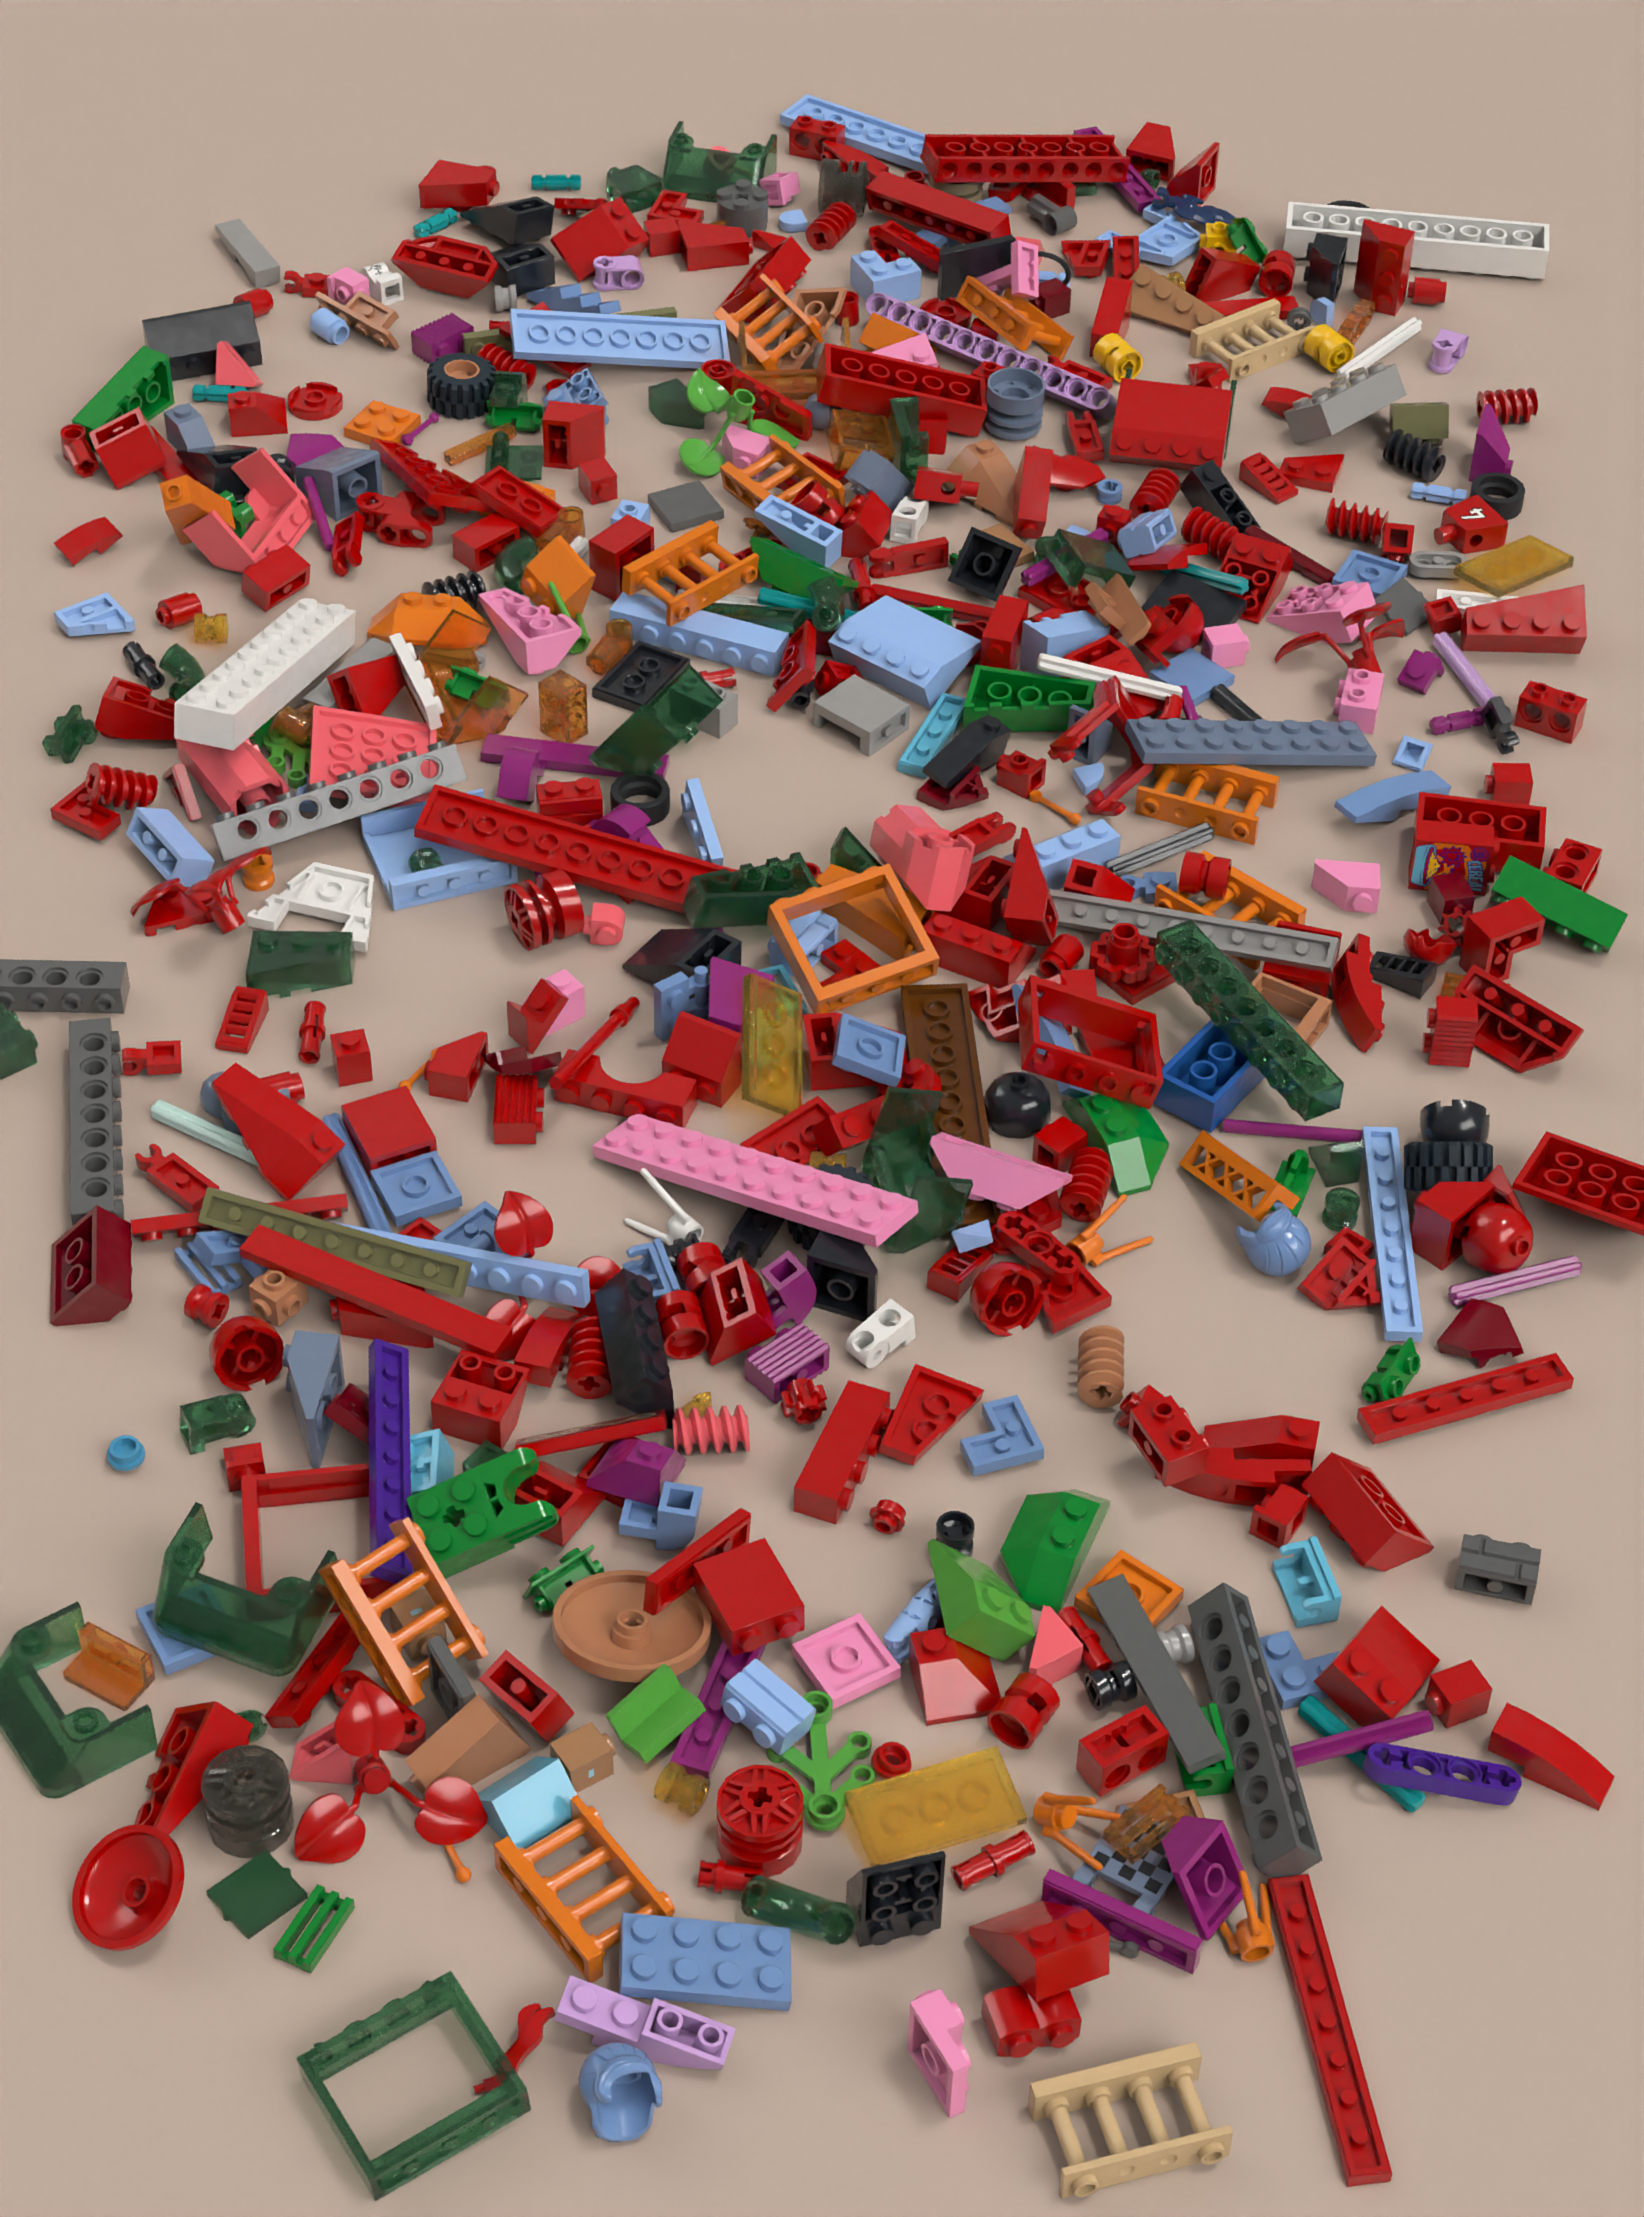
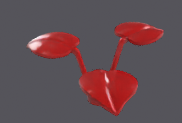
M1391 602L1379 603L1371 607L1359 609L1346 616L1342 621L1345 627L1355 623L1358 624L1360 637L1357 640L1359 644L1363 645L1362 648L1352 652L1353 658L1351 660L1327 633L1320 634L1317 631L1296 637L1284 644L1276 654L1275 662L1277 664L1284 655L1318 641H1326L1344 660L1348 668L1366 669L1371 672L1382 673L1374 653L1372 641L1385 637L1403 638L1405 623L1402 618L1381 624L1372 631L1365 633V620L1380 616L1392 607Z
M268 846L240 855L223 869L212 873L206 880H201L188 889L179 883L181 881L179 878L162 882L141 896L131 907L130 913L134 917L140 906L159 898L167 892L180 891L200 908L209 920L214 919L222 934H226L245 922L236 906L239 902L235 897L231 881L233 875L238 869L250 863L258 855H272V852ZM224 881L226 883L229 899L226 896V894L222 896H219L218 892H221ZM210 892L214 898L209 903L211 910L193 894Z
M505 1191L494 1225L496 1244L500 1250L508 1255L532 1259L531 1257L535 1255L534 1248L543 1247L552 1239V1218L547 1209L534 1198L516 1191ZM592 1256L583 1260L577 1267L588 1269L591 1301L585 1308L572 1306L577 1312L586 1316H598L594 1293L621 1270L609 1258ZM518 1295L520 1307L515 1301L504 1298L494 1303L485 1315L486 1318L512 1328L513 1337L497 1357L498 1360L515 1359L522 1342L536 1321L531 1315L525 1313L528 1304L524 1296Z
M358 1680L349 1697L340 1708L334 1725V1734L339 1746L349 1755L360 1757L353 1769L358 1784L353 1788L354 1797L352 1803L348 1807L343 1797L335 1793L326 1794L314 1800L307 1807L298 1823L294 1837V1853L296 1858L301 1861L329 1864L343 1862L353 1857L362 1847L366 1835L363 1820L354 1814L359 1808L362 1794L364 1792L371 1795L380 1794L388 1787L394 1789L414 1806L421 1808L414 1821L415 1829L423 1839L436 1845H453L472 1838L486 1825L488 1815L476 1790L471 1784L459 1777L445 1776L433 1781L425 1791L424 1801L397 1783L394 1778H391L387 1765L379 1756V1750L390 1751L401 1744L405 1733L403 1715L396 1703L383 1690L371 1683Z

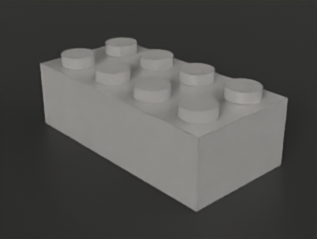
M1383 362L1370 366L1367 368V371H1365L1364 367L1349 372V378L1342 377L1330 382L1331 387L1329 389L1327 387L1320 388L1311 393L1312 398L1304 397L1293 402L1294 407L1285 411L1284 415L1295 444L1332 436L1406 396L1407 394L1396 364L1384 366Z

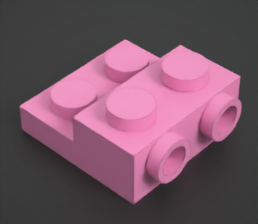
M940 1988L936 1991L927 1990L910 2002L907 2050L948 2117L951 2118L965 2111L966 2092L969 2091L967 2081L968 2068L971 2067V2061L961 2040L962 2027L965 2025L963 2014L956 2002H949Z

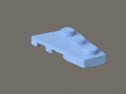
M699 778L686 780L685 793H681L682 816L697 848L698 859L723 866L724 856Z

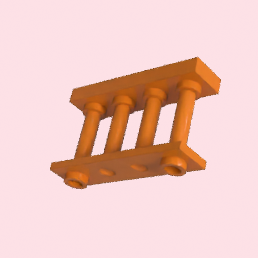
M763 273L759 277L766 287L765 290L735 314L733 312L728 314L720 307L713 315L717 320L725 321L727 335L774 381L782 375L776 366L779 363V358L810 334L820 344L824 339L819 332L822 327L815 317L811 315L808 318L783 293L784 290L775 278L771 281ZM772 297L777 301L750 324L741 326L743 320ZM786 310L789 313L788 316L760 338H754L753 334L782 311ZM796 322L802 325L801 328L772 351L766 349L767 345Z
M967 276L955 299L1019 350L1026 351L1030 342L1035 341L1049 353L1063 360L1074 339L1071 333L1028 300L1012 295L1011 287H1007L1003 296L1000 297L976 278Z
M774 434L769 436L771 452L743 470L741 468L738 469L729 461L720 466L724 489L752 511L771 494L768 492L769 490L793 475L802 481L776 497L788 503L805 485L813 480H817L828 491V498L833 497L843 508L846 507L845 489L841 482L831 478L791 448L788 442L782 441ZM776 462L784 466L783 469L760 483L751 479Z
M709 520L624 566L622 591L631 596L640 590L646 589L667 606L666 625L671 627L757 579L759 555L753 553L740 561L718 544L719 525ZM711 553L729 567L721 572H717L700 558ZM690 565L707 579L699 584H695L678 570ZM668 577L685 591L677 596H673L656 582Z
M1156 764L1155 777L1158 780L1153 789L1138 786L1135 813L1188 828L1207 822L1214 828V835L1255 845L1259 817H1256L1255 814L1260 805L1274 808L1278 797L1280 777L1233 764ZM1171 781L1188 786L1182 797L1165 792ZM1200 789L1218 794L1212 805L1195 800ZM1230 797L1248 802L1242 813L1225 808Z
M1205 850L1201 852V854L1205 855L1207 861L1216 857ZM1231 866L1230 879L1224 901L1211 898L1201 907L1188 900L1192 896L1191 894L1181 893L1178 890L1174 892L1162 884L1156 886L1155 907L1217 917L1213 913L1230 901L1242 908V910L1230 918L1231 920L1247 922L1256 916L1268 923L1267 926L1276 927L1279 920L1305 925L1307 908ZM1231 956L1255 971L1260 967L1259 960Z
M409 1517L389 1524L395 1538L352 1565L346 1563L345 1559L330 1562L319 1569L318 1572L390 1694L409 1707L425 1698L421 1690L422 1681L430 1677L428 1659L414 1668L407 1666L400 1654L404 1645L444 1619L456 1639L447 1645L455 1659L465 1654L468 1661L486 1657L489 1653L484 1646L486 1641L483 1633L476 1625L471 1624L425 1546L423 1531L415 1522H411ZM404 1551L415 1572L376 1598H367L359 1585L361 1584V1578ZM424 1585L436 1606L395 1633L387 1632L380 1620L382 1617L381 1613Z
M576 1795L570 1799L572 1822L526 1849L523 1847L517 1848L508 1836L494 1844L495 1867L587 1982L593 1983L604 1976L603 1957L605 1956V1951L620 1942V1922L595 1936L594 1934L588 1935L581 1927L582 1920L628 1892L642 1907L634 1912L635 1914L673 1917L675 1907L670 1897L664 1891H657L606 1830L598 1811L593 1806L587 1807L580 1797ZM581 1835L594 1849L591 1853L549 1878L546 1875L541 1877L534 1869V1863ZM603 1864H606L618 1878L573 1907L569 1904L564 1906L557 1897V1892Z

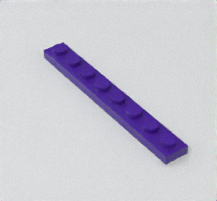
M377 1338L368 1347L370 1553L395 1538L389 1524L409 1517L412 1522L411 1510L406 1499L411 1496L409 1349ZM404 1551L370 1572V1576L397 1584L412 1574V1564Z

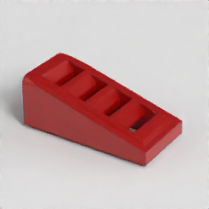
M1261 452L1241 461L1239 479L1277 505L1298 495V489Z
M241 986L235 987L215 1042L216 1049L249 1053L269 1011L268 995L265 990ZM230 1034L244 1036V1038L232 1037Z
M955 1245L929 1269L927 1273V1288L958 1302L973 1284L979 1273L994 1258V1253L982 1247L966 1251V1253H959Z

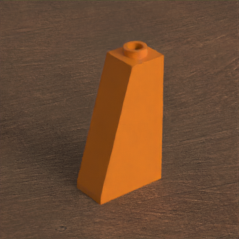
M184 475L160 483L165 512L182 545L193 543L182 531L183 528L213 510L217 512L232 530L236 529L230 501L193 478Z
M830 864L823 874H819L816 877L813 887L820 888L833 883L840 877H851L859 873ZM883 888L821 909V911L836 918L839 923L896 961L910 956L915 950ZM904 890L922 926H924L933 915L934 910L925 909L910 892Z

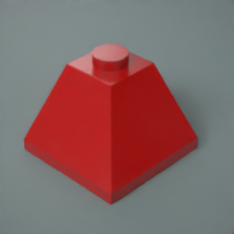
M1219 142L1211 144L1181 168L1173 179H1169L1166 189L1171 196L1182 198V194H1187L1205 202L1216 186Z
M238 391L228 393V410L232 437L288 434L285 398L260 392Z
M945 1628L910 1633L909 1666L926 1726L988 1716L1001 1699L989 1655L948 1637Z

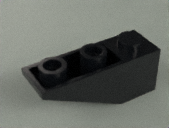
M1213 459L1193 468L1181 483L1180 490L1193 508L1201 507L1204 512H1210L1212 517L1217 516L1221 519V522L1226 521L1230 526L1237 527L1239 533L1245 534V529L1251 525L1261 528Z

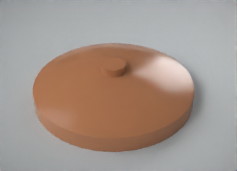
M614 1570L583 1578L572 1584L561 1594L553 1610L552 1634L559 1651L578 1668L601 1678L638 1683L643 1682L662 1664L668 1665L675 1676L693 1667L708 1649L712 1626L711 1615L699 1595L692 1589H689L665 1609L653 1616L643 1611L645 1579L653 1572Z

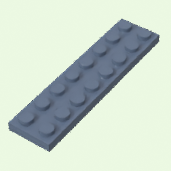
M1142 717L1140 719H1127L1124 729L1142 763L1374 766L1377 758L1376 753L1357 723L1347 720L1341 722H1324L1321 720H1314L1312 722H1297L1294 720L1267 721L1264 719H1257L1255 721L1227 719L1226 721L1206 718L1198 720H1181L1179 718L1156 720Z

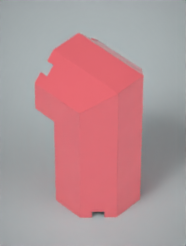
M249 737L234 751L176 739L180 761L184 762L187 770L222 814L233 811L234 815L238 816L247 813L245 806L263 800L265 806L278 802L276 796L289 792L288 785L262 755L258 745L252 746ZM274 810L268 817L269 824L273 828L280 821L278 815L281 811ZM242 821L238 825V830L241 828L247 834L252 836L255 834V826L250 821Z
M896 804L889 809L891 812L885 817L881 815L874 821L869 846L883 865L890 864L898 881L925 909L950 912L966 888L975 844L967 836L958 834L957 839L949 837L950 831L941 828L921 807Z

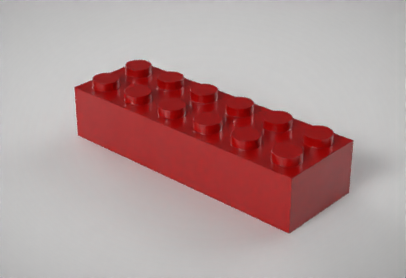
M830 343L824 344L816 369L817 402L831 407L837 406L850 409L854 412L874 414L881 418L901 420L908 424H919L920 418L948 420L947 431L955 432L962 436L978 437L988 411L985 378Z

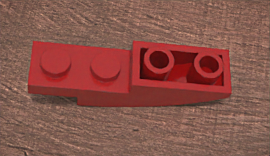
M822 141V164L848 186L858 184L865 190L883 171L889 172L888 166L861 150L833 141Z
M1357 933L1333 968L1331 984L1338 1012L1348 1033L1359 1050L1366 1053L1373 1042H1378L1383 1035L1385 1024L1382 1023V1012L1385 1002L1382 1000V986L1373 983V975L1370 974V963L1373 957V953L1370 952V937Z
M1209 1447L1210 1452L1207 1455L1205 1473L1170 1485L1186 1493L1209 1500L1244 1506H1256V1504L1260 1506L1267 1494L1273 1495L1282 1483L1308 1495L1301 1484L1312 1473L1311 1460L1293 1458L1234 1459L1233 1448Z

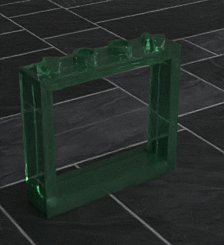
M452 1971L431 1982L428 1979L414 1992L403 1998L389 2001L382 2010L364 2020L352 2022L343 2032L325 2042L313 2044V2049L296 2058L304 2083L375 2201L531 2111L526 2086ZM451 2009L500 2086L370 2161L323 2081Z

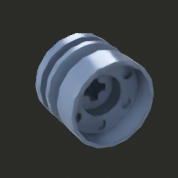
M1017 367L999 369L992 373L987 381L986 392L988 411L984 423L987 430L995 436L1007 440H1023L1038 434L1042 427V405L1044 404L1045 381L1032 370Z

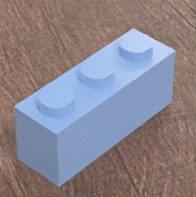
M136 807L126 835L167 881L179 878L181 880L179 883L184 887H191L201 880H206L212 871L215 860L178 819L167 809Z

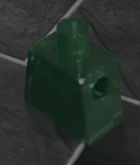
M632 165L623 169L612 167L607 172V198L609 201L621 197L632 214L652 207L661 191L664 190V180L639 165Z

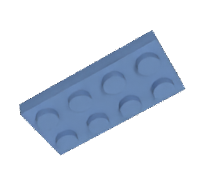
M623 1912L620 1920L619 1994L626 1997L657 1998L670 2001L789 2011L792 2003L790 1928Z

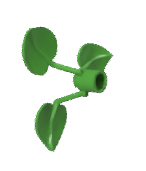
M700 368L692 375L686 391L687 399L691 406L704 414L711 413L712 411L720 414L722 411H727L728 416L710 447L704 441L695 438L687 439L681 444L679 448L680 459L683 465L692 473L702 477H711L720 473V466L725 463V459L714 449L732 421L739 423L747 418V430L767 437L774 434L782 441L788 442L793 449L799 445V439L775 423L765 419H755L753 421L755 411L752 407L755 403V397L750 391L737 389L730 396L723 386L709 378Z

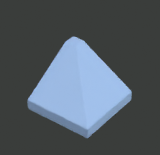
M1404 735L1394 757L1393 764L1417 772L1423 771L1433 744Z
M989 1220L952 1231V1236L959 1253L993 1242Z

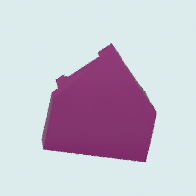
M290 434L287 457L291 461L292 469L295 471L296 466L344 446L333 435Z

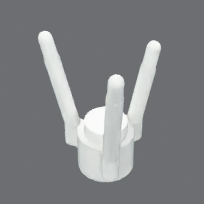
M642 1168L640 1170L641 1175L675 1213L667 1222L666 1227L669 1230V1234L662 1233L630 1218H626L624 1223L656 1239L661 1238V1241L668 1245H672L673 1241L679 1238L683 1240L688 1239V1234L692 1231L700 1240L703 1236L704 1228L684 1211L645 1168Z

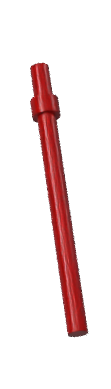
M630 997L624 1004L617 1005L610 1012L609 1019L549 1079V1085L552 1089H560L619 1027H624L633 1018L634 1011L640 1006L638 998Z

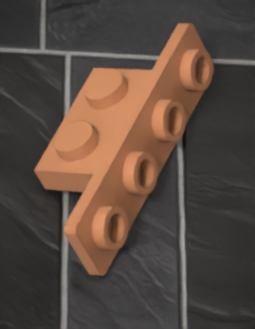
M359 290L345 306L319 291L314 295L320 303L319 309L327 308L345 320L348 327L350 325L355 327L362 336L373 337L384 348L386 346L394 350L399 348V344L388 330L399 318L395 310Z
M1116 573L1103 588L1094 581L1087 585L1084 590L1090 598L1088 604L1096 611L1095 616L1105 626L1108 627L1112 624L1120 631L1130 646H1133L1137 641L1146 636L1152 624L1122 576Z

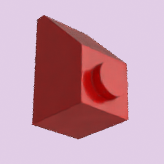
M480 1031L437 1048L432 1061L428 1060L424 1068V1080L428 1081L430 1096L469 1102L486 1065L483 1055L489 1053L487 1032Z

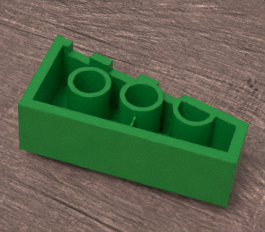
M1511 855L1491 889L1490 900L1497 904L1522 896L1545 919L1544 924L1553 928L1555 933L1567 939H1571V937L1584 942L1582 944L1583 947L1597 954H1600L1601 951L1609 953L1628 916L1627 913Z

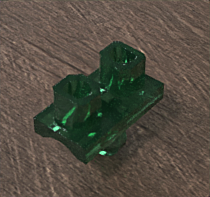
M80 704L72 705L66 716L57 717L54 722L55 734L46 735L42 745L50 757L60 755L65 764L73 763L83 745L94 743L98 737V731L92 720H85L83 718Z

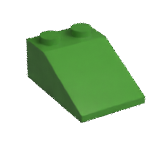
M931 1539L927 1543L948 1637L1001 1662H1004L1036 1637L1032 1623V1612L1029 1606L988 1565L935 1539Z

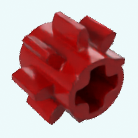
M1456 906L1454 913L1449 915L1442 914L1445 920L1443 926L1438 927V931L1448 934L1456 940L1458 947L1462 949L1467 918L1474 913L1469 910L1463 915L1462 910ZM1458 923L1464 927L1461 932L1455 929Z
M795 1379L787 1385L786 1391L781 1392L783 1402L780 1404L785 1418L794 1416L796 1423H813L821 1417L822 1411L827 1410L825 1404L827 1396L822 1384L814 1387L812 1379Z

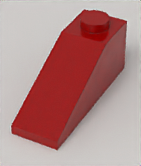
M1277 1415L1205 1425L1203 1435L1209 1447L1233 1448L1234 1459H1310L1311 1467H1313L1320 1421Z

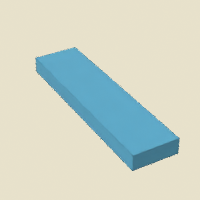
M947 693L941 694L899 759L897 771L927 778V775L922 772L923 768L950 742L963 721V706L966 698Z

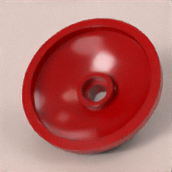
M133 1824L114 1830L92 1848L77 1873L72 1894L74 1919L78 1929L87 1940L106 1950L125 1951L143 1945L164 1928L178 1906L184 1886V1862L175 1841L156 1827L145 1824Z

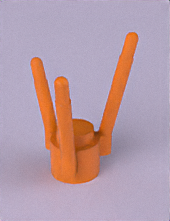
M1122 1194L1095 1221L1091 1222L1083 1232L1066 1244V1247L1079 1256L1083 1266L1090 1262L1093 1267H1097L1105 1260L1153 1242V1237L1148 1236L1101 1253V1248H1103L1104 1244L1096 1231L1127 1200L1126 1194Z
M1044 1792L1037 1799L1033 1810L1035 1822L1043 1826L1042 1836L1054 1839L1095 1870L1101 1871L1103 1865L1061 1834L1060 1831L1071 1828L1076 1821L1077 1815L1117 1822L1122 1820V1815L1106 1810L1083 1807L1084 1805H1095L1097 1801L1094 1797L1055 1795Z
M1240 1870L1238 1875L1248 1918L1236 1924L1237 1930L1235 1934L1232 1933L1225 1921L1218 1929L1227 1941L1231 1955L1240 1953L1243 1961L1257 1962L1269 1957L1276 1946L1271 1930L1268 1889L1265 1883H1260V1921L1257 1917L1247 1873L1244 1870Z

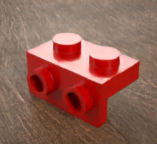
M1154 605L1151 609L1144 612L1152 625L1146 636L1137 641L1135 645L1154 665L1160 661L1168 668L1171 664L1161 653L1183 632Z

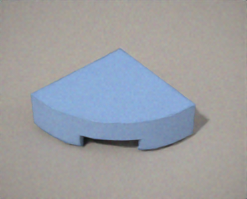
M1102 762L1073 768L1072 777L1084 795L1096 789L1102 782L1104 777Z

